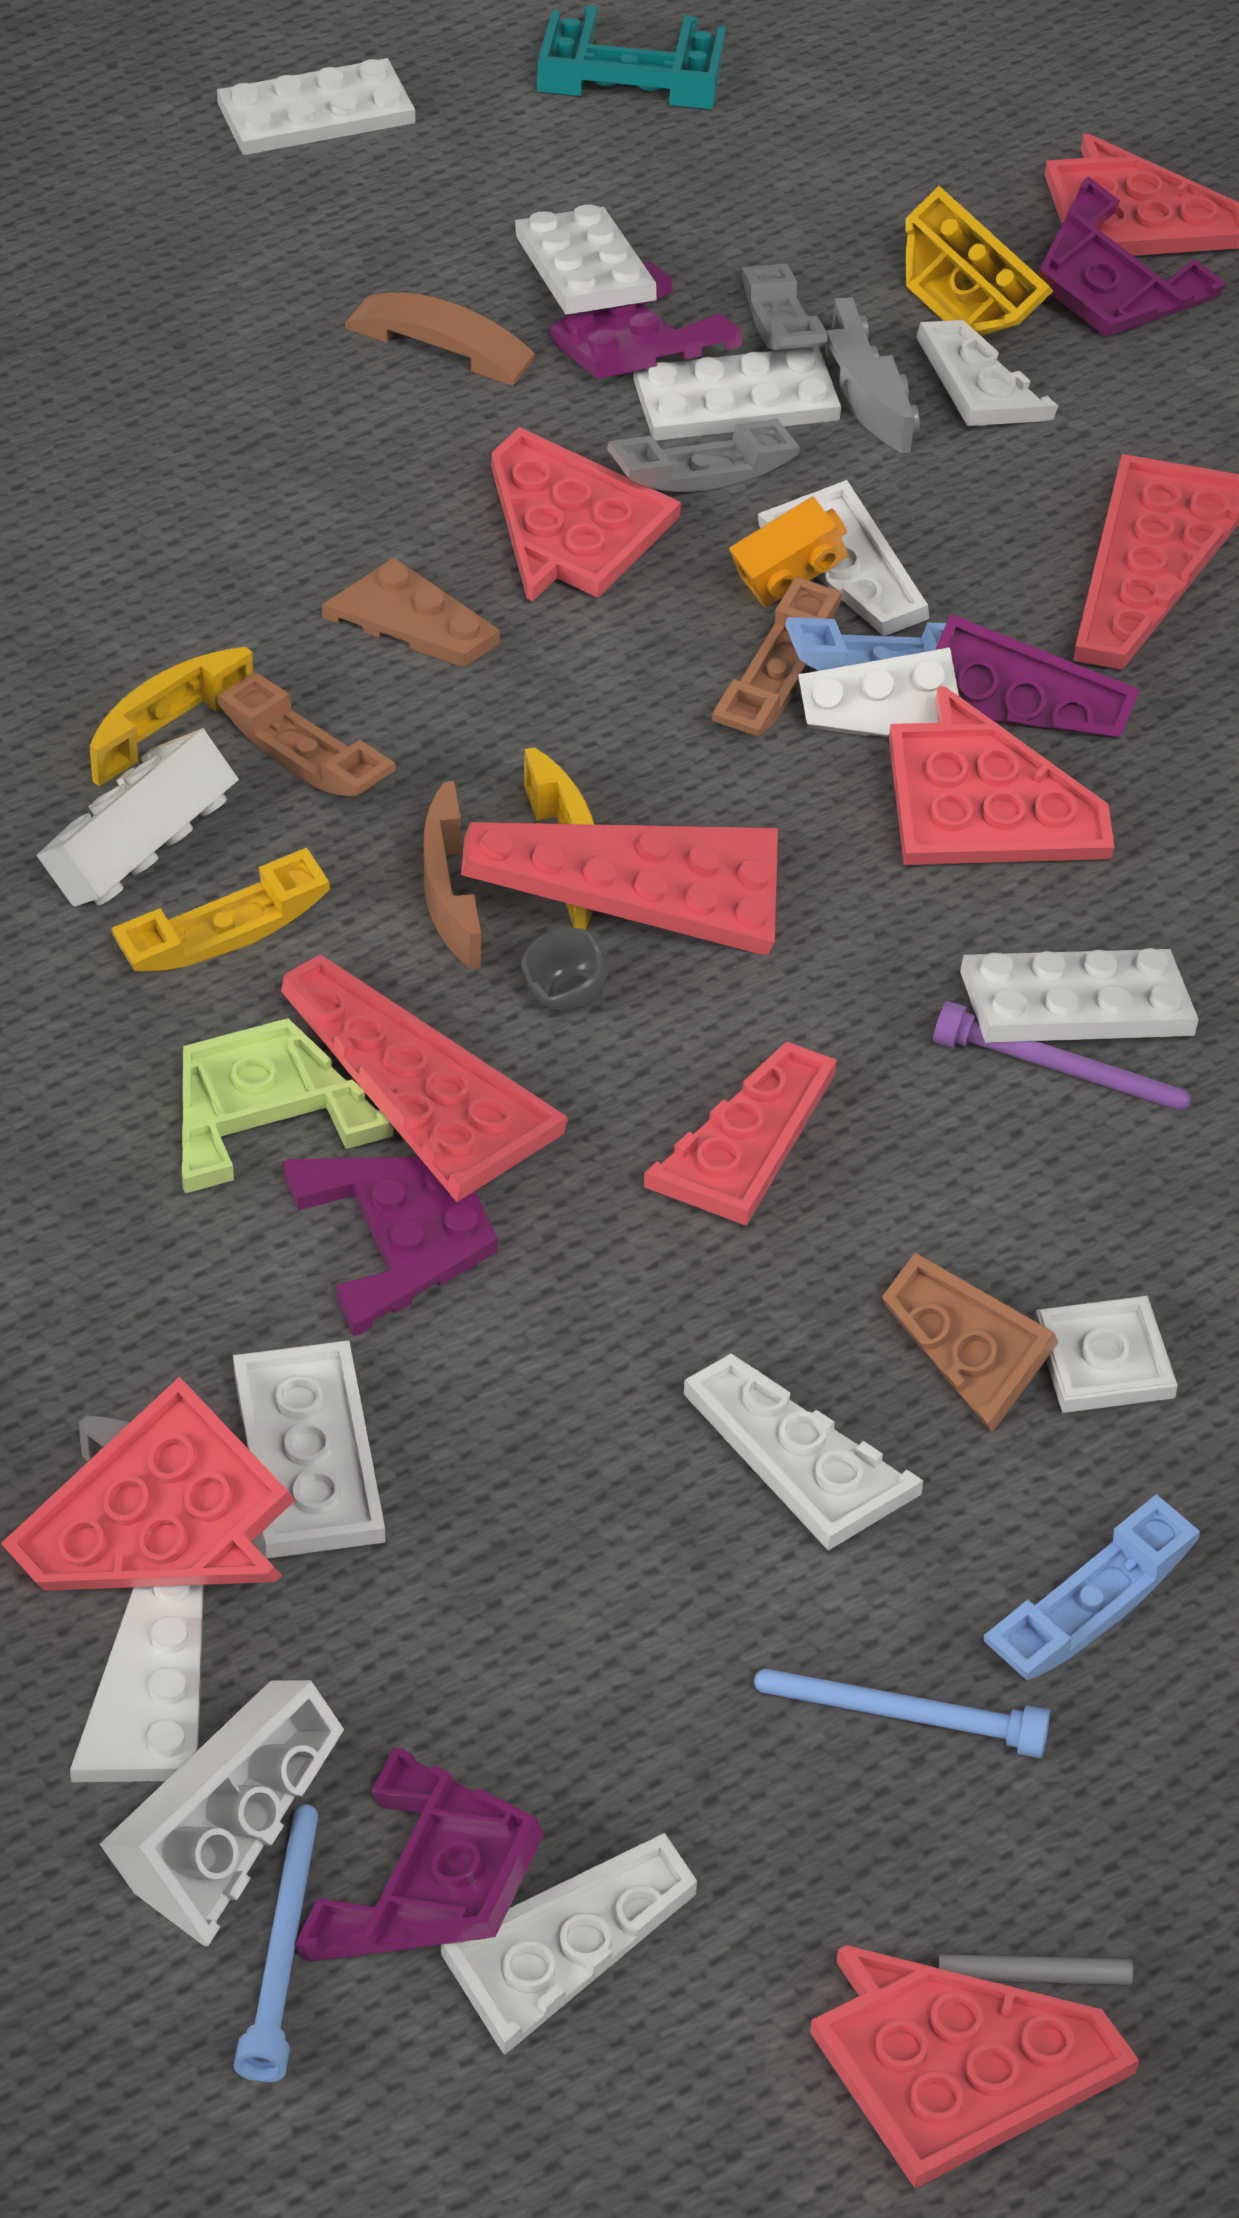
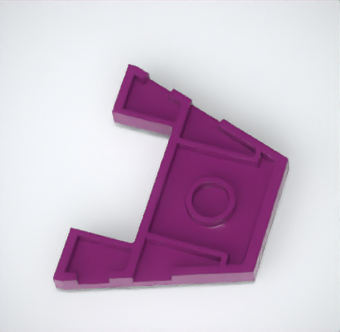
M1089 176L1083 181L1075 201H1073L1037 274L1052 288V296L1105 337L1215 299L1222 294L1226 285L1225 281L1195 258L1168 281H1164L1097 229V227L1115 214L1120 200Z
M652 261L644 263L643 265L656 282V299L673 293L671 276ZM648 302L568 314L550 326L553 343L596 379L657 366L656 357L678 353L684 359L703 356L701 347L724 342L726 350L743 346L741 329L720 313L675 330L644 306Z
M419 1157L288 1159L282 1161V1174L298 1211L355 1196L388 1269L386 1272L336 1285V1298L353 1336L363 1334L371 1329L372 1322L392 1310L394 1313H397L412 1304V1297L437 1283L439 1286H442L498 1252V1238L476 1191L456 1202Z
M393 1747L371 1792L377 1804L381 1807L422 1814L375 1907L317 1898L294 1944L301 1959L313 1962L495 1938L544 1835L536 1817L480 1788L472 1791L455 1782L451 1773L435 1765L430 1769L416 1762L412 1753L402 1748Z

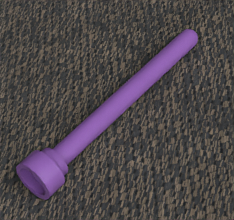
M946 1001L940 1012L933 1036V1042L955 1048L956 1044L966 1047L970 1042L1175 1110H1184L1190 1104L1191 1097L1185 1089L1038 1041L985 1043L980 1026L976 1022V1015L967 1013L968 1007Z

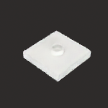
M1148 1296L1036 1310L1034 1321L1053 1331L1058 1340V1344L1047 1357L1046 1363L1062 1413L1166 1400L1176 1397L1178 1385Z

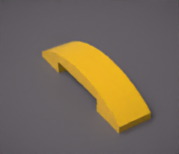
M239 647L195 657L162 671L130 692L109 712L93 736L90 744L92 781L100 787L139 762L138 742L199 703H205L215 712L220 710L221 707L218 704L217 696L253 674V652L247 647Z
M537 748L525 749L524 787L536 821L557 817L559 824L594 825L586 801L570 777L559 765ZM565 903L573 927L586 930L593 910Z
M306 847L258 867L261 882L169 920L161 908L111 928L112 935L134 971H162L183 968L251 945L274 933L319 901L330 890V882Z

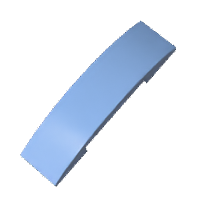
M788 617L785 624L798 658L818 671L933 651L936 649L946 623L927 622L923 635L920 638L841 635L836 620L827 618Z
M1156 1494L1114 1528L1112 1543L1036 1605L1026 1600L984 1635V1642L1026 1680L1052 1670L1069 1660L1133 1610L1187 1554L1199 1539L1200 1531Z

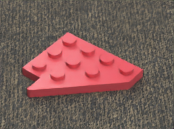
M1082 134L1081 152L1084 158L1046 161L1045 178L1061 225L1073 201H1075L1083 181L1089 176L1120 200L1115 214L1097 227V229L1132 256L1239 249V202L1091 134Z
M518 427L491 453V468L526 598L534 601L556 579L599 598L680 518L681 502L654 489L640 485L624 475L521 427Z
M937 687L935 700L938 723L890 724L889 744L903 865L1112 859L1115 846L1108 803L947 687Z
M179 1376L1 1544L44 1591L276 1582L282 1577V1574L253 1545L252 1541L296 1499Z
M848 1945L838 1949L836 1963L859 1996L811 2021L810 2034L914 2189L1136 2074L1139 2059L1103 2009Z

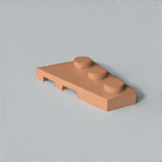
M394 557L322 604V618L336 623H339L341 619L363 626L364 633L378 638L383 633L409 642L410 649L464 668L500 644V630Z
M917 1253L913 1254L882 1296L889 1311L990 1432L999 1425L1058 1344L1053 1331Z

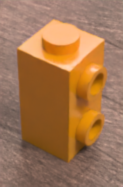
M812 496L729 548V551L742 580L762 606L767 607L783 598L795 577L810 581L819 574L829 571L837 563L847 558L848 554L841 538L847 534V530L833 508L825 512Z

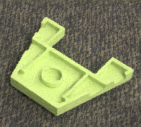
M289 1018L183 1046L182 1183L185 1194L234 1180L233 1164L221 1136L324 1108L328 1110L345 1149L393 1137V1125L380 1110L377 1111L365 1099V1091L354 1080L346 1081L331 1067V1059Z

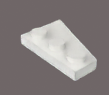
M964 320L920 322L916 338L967 426L1042 422L1054 419L1058 405L1048 396L1039 399L1028 389L1030 380L1020 371L1011 373L997 361L999 352Z
M950 648L798 675L807 728L855 735L889 737L890 724L938 723L935 700L937 687L945 686L959 696Z

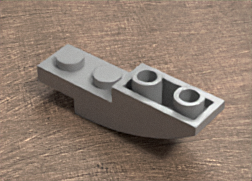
M853 297L834 299L832 330H826L827 343L824 350V362L834 389L851 414L866 429L898 452L909 453L911 452L912 434L919 433L920 418L917 406L915 404L910 405L908 400L909 388L907 377L905 374H899L893 355L879 356L877 347L869 345L867 318L865 315L859 316Z

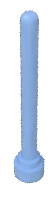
M771 1669L760 1670L754 1678L755 1687L761 1693L1006 1739V1746L1018 1748L1017 1754L1040 1759L1043 1757L1049 1727L1050 1709L1026 1705L1024 1711L1012 1709L1011 1715Z
M309 1804L298 1806L293 1813L255 2024L247 2029V2032L239 2038L234 2069L240 2076L248 2080L276 2082L286 2075L290 2045L285 2040L286 2035L281 2030V2023L295 1950L294 1944L298 1934L318 1822V1812Z

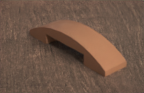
M389 292L367 296L345 322L346 329L384 342H388L396 332L471 358V372L514 386L535 359V353L509 331L488 318L452 302L421 294Z
M795 577L775 609L774 626L741 680L733 679L712 713V721L757 737L770 729L779 719L800 687L798 675L808 673L811 668L797 656L785 626L787 618L834 619L841 601L842 592Z
M254 672L217 696L219 706L254 745L300 780L313 787L336 795L358 796L396 771L394 761L360 739L348 747L294 712L291 708L290 694L257 672Z
M448 781L443 782L437 791L426 817L424 828L425 897L432 921L447 947L470 970L481 969V930L474 894L453 896L446 855L461 854V816L455 782Z

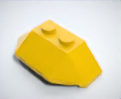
M940 186L905 219L906 233L908 234L906 246V286L943 321L964 320L980 336L1019 325L1053 292L1052 288Z

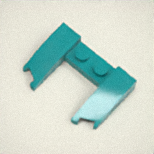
M584 6L583 16L585 21L581 22L576 18H566L561 21L559 10H552L538 58L537 92L581 96L584 80L593 81L600 86H614L616 84L637 85L640 89L647 91L667 88L670 89L669 105L713 110L722 64L726 27L720 26L717 29V34L711 38L709 32H694L697 29L698 17L684 15L676 52L592 44L597 22L598 6Z

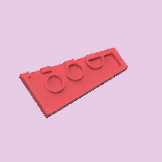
M786 1041L743 1081L740 1092L729 1102L722 1100L710 1112L709 1120L694 1134L689 1131L674 1145V1153L662 1164L657 1161L644 1173V1188L747 1226L835 1076L837 1060Z

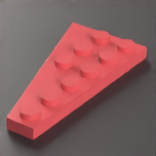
M1126 454L1121 455L1075 645L1073 661L1121 670L1126 667L1239 525V474Z
M471 822L464 836L461 875L757 954L768 955L775 943L778 828Z
M320 954L284 974L281 992L456 1202L564 1135L568 1119L566 1115Z

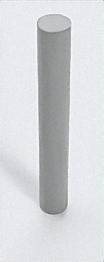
M938 1954L937 1968L991 1982L1132 1985L1133 1981L1132 1959Z

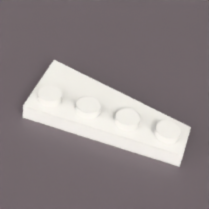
M847 480L757 514L759 527L762 528L812 496L825 512L833 508L847 530V534L841 538L848 557L837 563L829 571L819 574L816 578L826 587L842 592L841 600L883 636L929 619L928 604Z
M733 1354L727 1355L684 1381V1395L828 1551L922 1495V1479L907 1469L901 1474L882 1461L883 1453L866 1442L862 1441L857 1445L834 1429L835 1422L818 1410L811 1413L790 1400L789 1391Z
M204 1585L133 1588L70 1768L71 1782L166 1781L198 1751Z
M663 1833L509 1908L495 1938L442 1944L441 1956L505 2055L696 1895L697 1880L666 1834Z

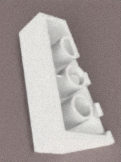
M204 728L149 749L141 757L143 761L141 765L135 769L127 770L116 780L119 786L99 796L88 806L94 814L93 817L87 813L75 819L37 854V857L71 905L78 906L93 900L97 906L106 903L122 891L124 887L120 880L129 873L132 876L137 875L158 860L159 857L155 851L164 843L170 846L188 835L193 830L192 825L189 823L198 814L204 817L227 801L224 792L239 779Z
M311 1680L270 1681L104 1839L100 1846L134 1894L203 1946H209L220 1928L216 1923L230 1900H237L251 1879L246 1875L263 1847L273 1844L284 1827L280 1822L295 1796H303L344 1729Z

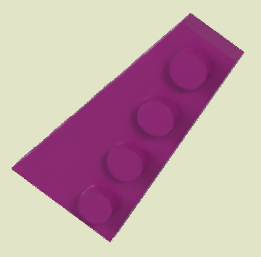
M950 614L935 649L950 648L959 697L994 722L1120 739L1140 693V689L953 614Z

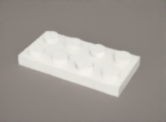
M388 58L380 60L370 59L353 65L337 68L327 67L320 71L293 76L283 75L277 79L255 83H240L233 87L217 89L218 105L243 155L415 123V108Z
M582 205L571 212L558 214L537 212L529 218L515 220L518 241L566 315L657 300L656 282L604 207Z
M819 346L769 352H750L723 357H704L695 360L667 363L658 362L656 363L657 366L634 371L633 380L651 436L655 440L734 432L736 424L778 419L783 426L840 420L841 405Z
M1149 948L1144 950H1094L1082 952L1044 951L1040 953H990L963 956L960 972L985 1043L1195 1035L1199 1019L1170 949Z
M349 1340L233 1355L234 1374L246 1446L296 1499L262 1532L266 1541V1558L385 1543V1525Z

